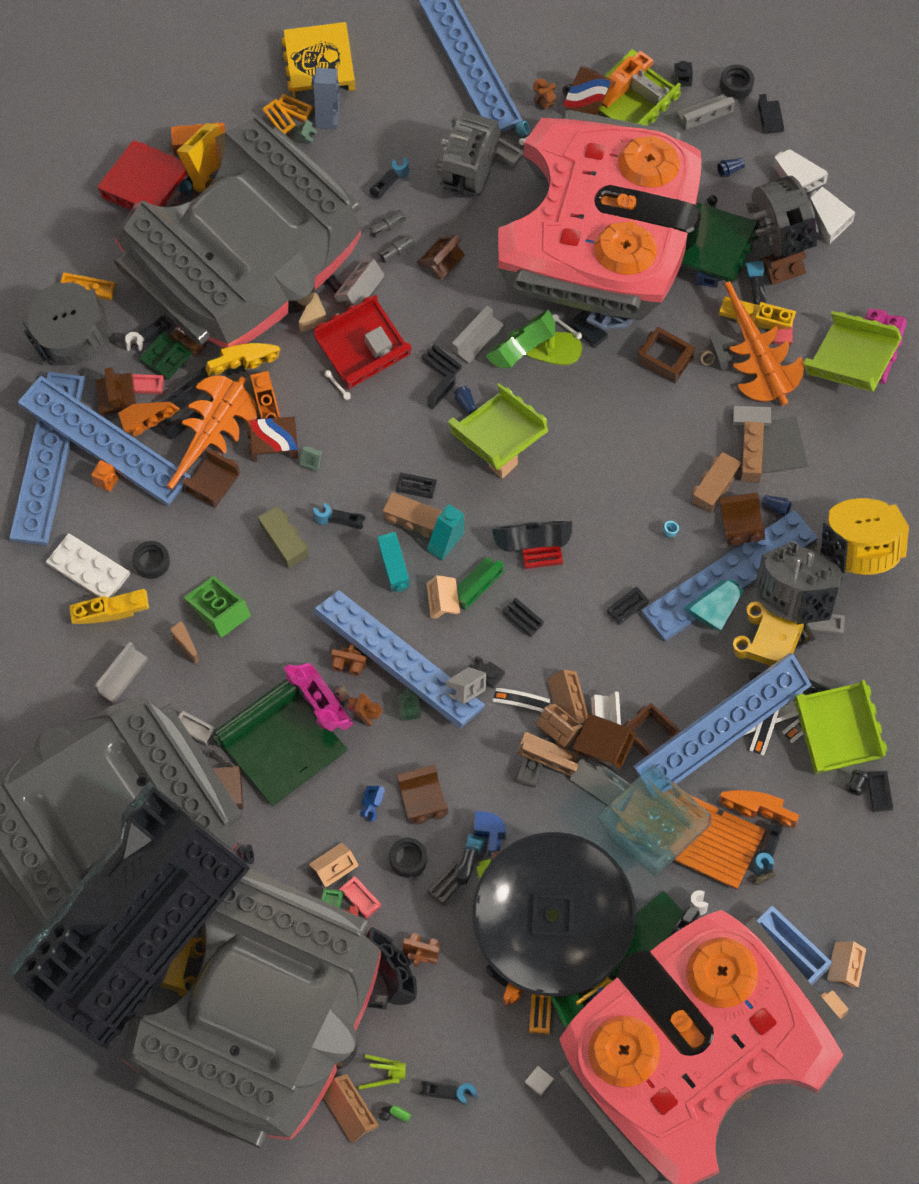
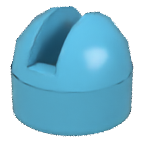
M524 120L516 124L515 132L518 135L524 136L530 133L527 121Z
M667 521L663 527L664 535L669 538L676 536L679 531V526L674 521Z

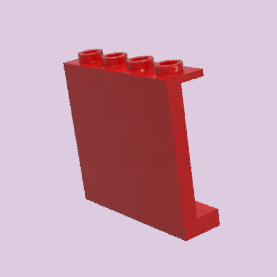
M133 140L97 188L103 199L129 210L132 209L135 203L142 200L149 204L163 207L188 172L182 161L172 154H165L157 148H151L143 142L139 143Z
M377 294L373 297H366L359 305L350 306L343 314L334 315L327 323L322 322L314 329V338L348 390L409 356L412 350L409 342L405 343L379 304ZM381 326L392 343V350L386 355L375 359L365 344L364 338L365 334Z

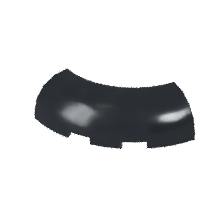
M550 521L539 524L538 522H530L515 526L507 525L493 528L492 533L497 546L507 552L537 547H563L570 540L572 521Z
M371 927L366 937L381 951L378 971L382 975L387 987V1003L394 1005L410 1004L417 996V982L409 967L411 965L410 961L403 951H399L392 944L393 940L378 929Z

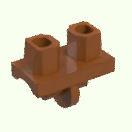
M540 78L533 84V90L536 93L533 101L535 104L540 102L543 110L554 105L553 102L557 99L554 94L556 88L554 82L549 86L546 80Z
M352 643L349 648L343 646L341 651L332 649L333 671L342 672L344 664L350 665V674L360 676L362 670L366 669V656H362L361 650L355 649Z
M360 693L359 698L351 697L347 706L350 711H354L355 718L361 719L366 726H372V720L378 719L383 711L378 703H372L368 696Z
M411 933L408 939L404 938L402 951L408 956V959L414 960L415 967H418L420 962L437 964L440 949L438 947V940L431 938L428 939L427 944L421 943V937L414 933Z

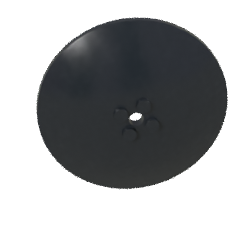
M545 832L515 841L503 849L490 862L477 885L473 900L472 916L474 933L480 950L487 962L503 979L515 987L532 994L562 997L574 995L596 986L610 976L619 966L633 939L636 907L634 895L625 873L607 851L590 840L577 835L562 832ZM549 910L557 911L558 919L556 921H550L547 918Z

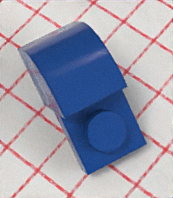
M476 811L474 835L489 838L488 857H491V852L501 850V839H506L505 824L496 814Z

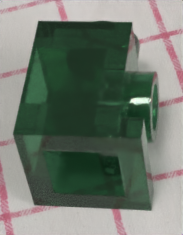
M410 689L403 690L402 694H398L401 720L421 719L418 695Z

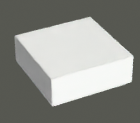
M537 1066L525 1081V1084L542 1096L554 1081V1078Z

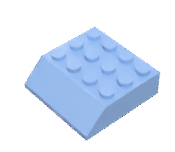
M773 906L757 920L811 985L830 968L832 962Z

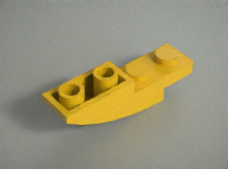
M724 296L719 315L737 320L736 324H739L731 299ZM740 300L757 328L773 329L777 326L778 329H791L796 311L760 302V305Z
M261 343L230 346L221 349L219 358L208 361L205 370L208 376L213 374L219 375L226 369L239 367L241 363L245 370L249 368L255 369L262 363L275 361L279 357L280 348L279 346Z
M145 589L111 598L102 596L69 605L73 624L119 620L132 617L135 612L149 609L147 591Z

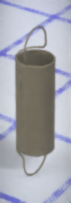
M773 869L754 878V884L759 885L775 877Z

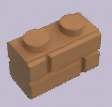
M555 703L543 709L541 717H539L536 723L541 728L543 734L551 736L556 740L555 742L558 746L564 748L574 745L576 738L583 729L579 722Z

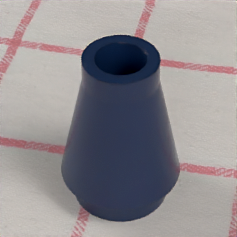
M742 158L721 160L717 164V170L721 177H729L745 167V162Z
M465 385L454 391V399L464 408L467 414L477 410L470 388H467Z
M765 495L762 505L780 516H786L791 509L792 502L788 501V498Z

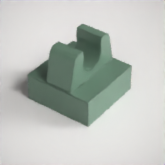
M305 120L300 124L293 140L298 143L302 141L310 144L314 139L309 134L314 136L317 133L312 127L313 123Z
M305 446L302 449L300 465L317 471L320 467L322 451Z

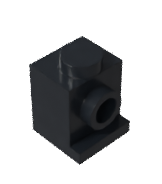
M680 61L679 63H674V86L678 83L681 84V87L692 86V62ZM687 76V80H678L679 77Z

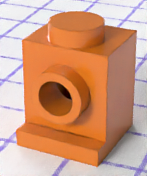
M102 460L99 461L91 474L94 485L108 492L112 491L119 479V475L115 473L114 466Z

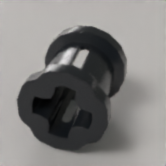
M852 770V777L849 784L845 785V790L860 796L862 794L861 789L865 781H868L869 776L860 770Z

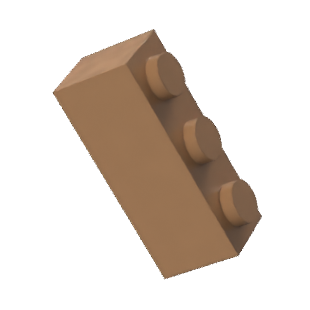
M745 421L741 482L760 483L763 454V422Z
M724 452L719 457L716 456L711 463V469L704 472L701 484L699 486L696 485L692 490V503L712 513L720 502V498L724 496L740 472L742 462Z
M392 492L383 510V518L390 524L401 525L408 531L414 530L422 536L430 538L437 517L442 511Z

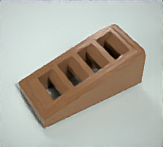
M180 621L170 629L171 637L196 664L199 662L196 649L184 623Z

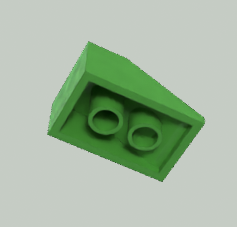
M214 575L183 597L204 623L220 638L251 617L244 599Z

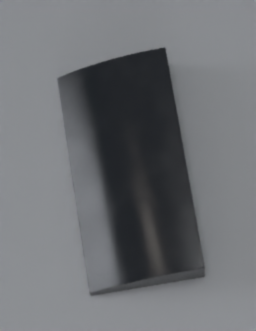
M204 367L158 401L171 402L180 409L173 416L165 418L157 424L171 440L188 428L182 425L183 420L190 418L200 419L202 417L197 411L189 409V404L199 400L213 401L206 392L196 389L199 382L213 376H208Z

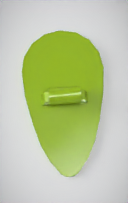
M555 332L553 337L540 343L525 355L550 364L571 365L581 357L582 344L571 333Z

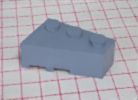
M316 68L315 75H312L311 81L316 128L337 129L340 106L338 70Z

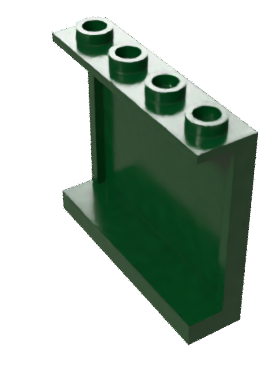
M697 203L693 223L698 230V239L694 246L685 251L680 266L725 280L726 283L735 282L739 268L744 266L746 255L750 254L754 240H757L759 237L756 234L758 221Z

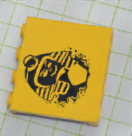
M346 22L284 30V37H281L282 48H286V51L283 52L284 62H288V66H285L286 77H290V81H287L288 92L292 91L293 98H296L295 91L313 89L311 81L312 75H315L316 68L337 69L339 86L348 85L349 91L356 90Z

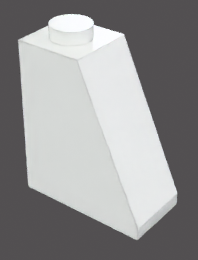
M790 149L785 152H779L774 157L773 168L781 178L789 175L794 176L802 185L805 193L825 184L827 181L828 173L826 170Z
M822 187L818 191H814L809 199L813 205L817 225L826 242L830 244L853 222L855 212Z

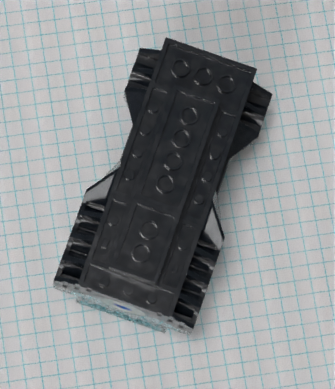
M148 782L122 812L121 835L45 923L46 925L38 931L39 933L32 938L25 949L9 965L7 971L20 987L29 995L31 994L43 1007L49 1009L53 1014L92 1040L95 1044L108 1049L111 1040L118 1034H121L125 1024L136 1016L139 1007L148 1002L152 991L162 985L172 960L248 872L250 867L230 846L161 790Z

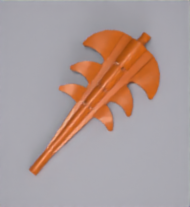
M731 282L725 283V289L732 301L745 342L739 345L730 346V351L738 355L750 354V358L747 361L735 363L733 367L741 373L757 375V378L750 383L738 384V388L746 397L753 401L768 402L779 399L781 405L784 406L789 403L786 395L795 390L803 378V360L799 357L792 364L781 366L780 363L785 359L789 350V341L786 340L776 348H770L769 345L777 336L778 327L775 326L772 330L761 334L740 302Z
M211 376L198 383L196 389L206 392L213 401L199 400L188 405L189 409L200 413L203 420L190 418L182 421V425L191 428L196 434L177 471L166 485L168 489L173 490L182 475L209 444L217 447L222 454L226 453V443L220 434L221 431L226 432L235 442H238L240 433L238 424L233 418L234 416L243 419L249 427L250 420H256L257 406L253 397L244 388V384L247 381L244 377L241 376L236 382L224 376Z

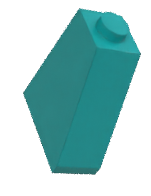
M448 504L437 517L427 551L441 561L444 560L465 534L464 513Z
M396 531L377 536L378 551L391 592H402L410 587V581Z
M732 579L721 580L685 606L683 610L712 629L721 630L744 590L739 588L740 584Z

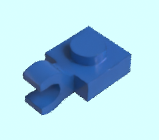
M381 786L366 787L361 802L364 807L360 812V817H367L369 815L367 821H375V807L380 806L385 788Z

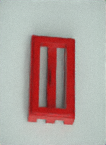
M561 547L523 549L525 569L563 564ZM558 557V559L545 560V561H537V562H529V563H528V561H530V560H537V559L543 560V559H546V558Z

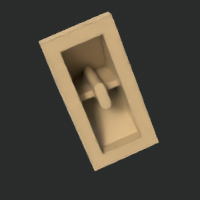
M313 293L299 320L301 332L311 330L322 322L327 323V316L317 293Z

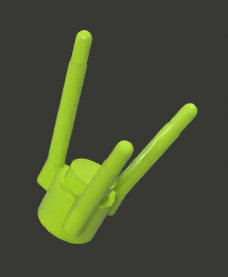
M365 1054L364 1057L366 1059L389 1064L370 1063L369 1066L389 1070L388 1077H392V1079L360 1085L358 1089L399 1083L400 1079H405L406 1063Z

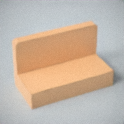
M436 575L426 583L431 618L437 619L444 613H460L455 578Z
M340 843L309 864L325 888L359 866L351 850L343 843Z
M854 941L835 942L827 980L830 982H844L850 987H859L866 948Z

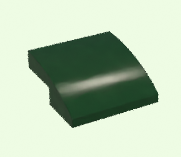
M162 332L139 358V361L169 380L190 357L192 352L180 342L176 343Z

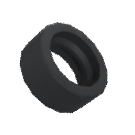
M744 65L728 66L722 72L720 80L721 91L733 99H743L749 96L754 85L755 78L753 72ZM733 76L741 77L747 82V85L740 88L734 87L727 82V79Z
M145 541L134 550L133 564L139 575L144 578L155 579L164 575L168 570L170 558L166 547L160 542ZM149 551L159 552L162 555V563L159 566L147 569L141 565L140 558L144 553Z
M410 837L401 838L396 841L389 853L390 866L401 877L410 878L421 874L427 864V853L424 845L417 839ZM404 847L415 848L420 854L419 863L413 868L401 867L396 859L400 849Z

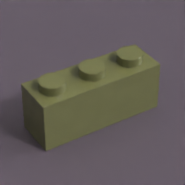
M276 506L258 517L260 527L288 569L308 558L307 550L309 548L306 542L300 540L297 536L299 533L296 527L289 524V518L284 510L281 512L279 507Z

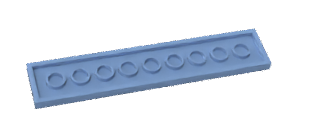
M419 0L421 9L479 116L498 121L501 133L515 128L516 124L523 120L457 0Z
M48 372L47 380L78 401H81L85 383L84 376ZM38 418L10 533V541L48 546L71 441Z
M40 376L18 401V406L98 460L113 465L116 472L167 506L171 504L183 489L182 482L186 477L191 479V476L185 472L173 490L168 489L166 485L177 471V466L43 376Z
M793 510L765 529L766 540L743 543L644 608L642 614L664 642L698 620L683 609L721 580L732 579L740 584L739 588L744 590L756 582L762 554L770 552L777 547L787 545L790 542H796L799 544L798 547L807 548L815 543L818 537L796 510Z
M338 590L315 607L313 613L458 728L461 729L484 709L485 704L476 697L465 704L450 698L448 693L453 692L456 694L455 689L446 686V681L451 677Z
M789 653L633 767L651 796L656 799L811 686V683L794 654Z

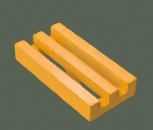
M284 93L278 100L290 117L301 122L310 118L311 113L314 112L313 106ZM275 105L274 107H275L276 111L281 112V110L278 108V106Z
M274 99L262 108L273 125L284 134L290 133L291 129L297 127L277 99ZM275 104L278 106V108L284 114L286 119L289 121V126H287V124L281 118L279 113L273 107ZM268 109L272 110V112L284 126V130L280 128V126L268 112Z
M532 994L529 1033L550 1034L552 1000L549 996ZM536 997H540L538 1028L534 1027ZM544 997H548L546 1028H542Z

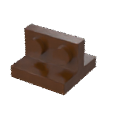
M457 235L439 237L417 260V263L421 267L428 266L439 280L443 279L465 256L457 245L461 241Z
M804 250L784 258L783 256L777 257V255L771 254L759 259V261H763L764 267H766L771 285L806 274L802 260L806 258Z
M112 367L105 368L106 378L95 380L98 408L101 416L120 412L130 405L136 404L132 373L119 375L114 372Z

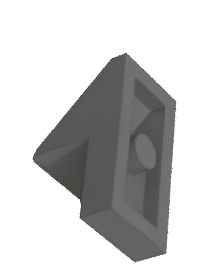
M709 331L710 339L722 371L729 369L728 361L731 360L728 351H730V346L737 345L736 341L717 332Z

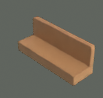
M563 669L548 678L553 703L583 726V722L589 715L577 672Z
M528 732L523 734L517 754L569 776L577 771L579 765L576 763L577 753Z
M345 1074L333 1078L323 1098L350 1142L354 1143L364 1134L376 1130L379 1125L349 1076Z

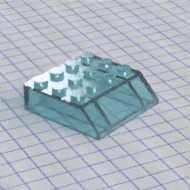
M654 764L597 816V819L610 837L654 877L662 872L711 826V814Z

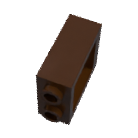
M657 326L654 332L651 331L645 345L639 347L637 351L638 363L676 383L694 358L696 347ZM657 339L683 352L673 368L647 354Z
M652 703L647 707L645 705L641 707L637 712V716L634 719H628L623 725L634 731L651 716L671 735L667 741L681 732ZM635 737L633 745L645 757L651 754L652 751Z

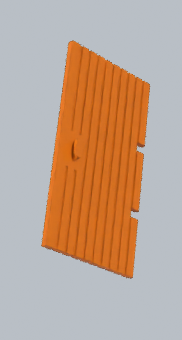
M640 779L613 833L737 890L766 830L726 811L720 816L716 814L719 808L682 792L680 797L676 796L677 789L673 787L654 799Z

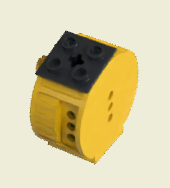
M868 498L846 500L830 509L828 525L825 522L823 523L820 551L832 559L839 566L843 574L850 572L871 575L886 572L899 563L900 558L906 557L909 525L896 504L888 505L883 501Z

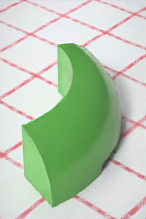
M550 311L542 312L530 319V322L522 328L518 327L508 334V338L502 341V343L499 342L488 352L486 357L489 361L500 368H511L531 349L553 337L555 334V322Z

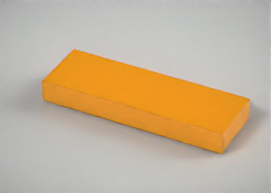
M63 272L60 283H76L87 290L94 289L99 299L112 301L117 286L116 282Z

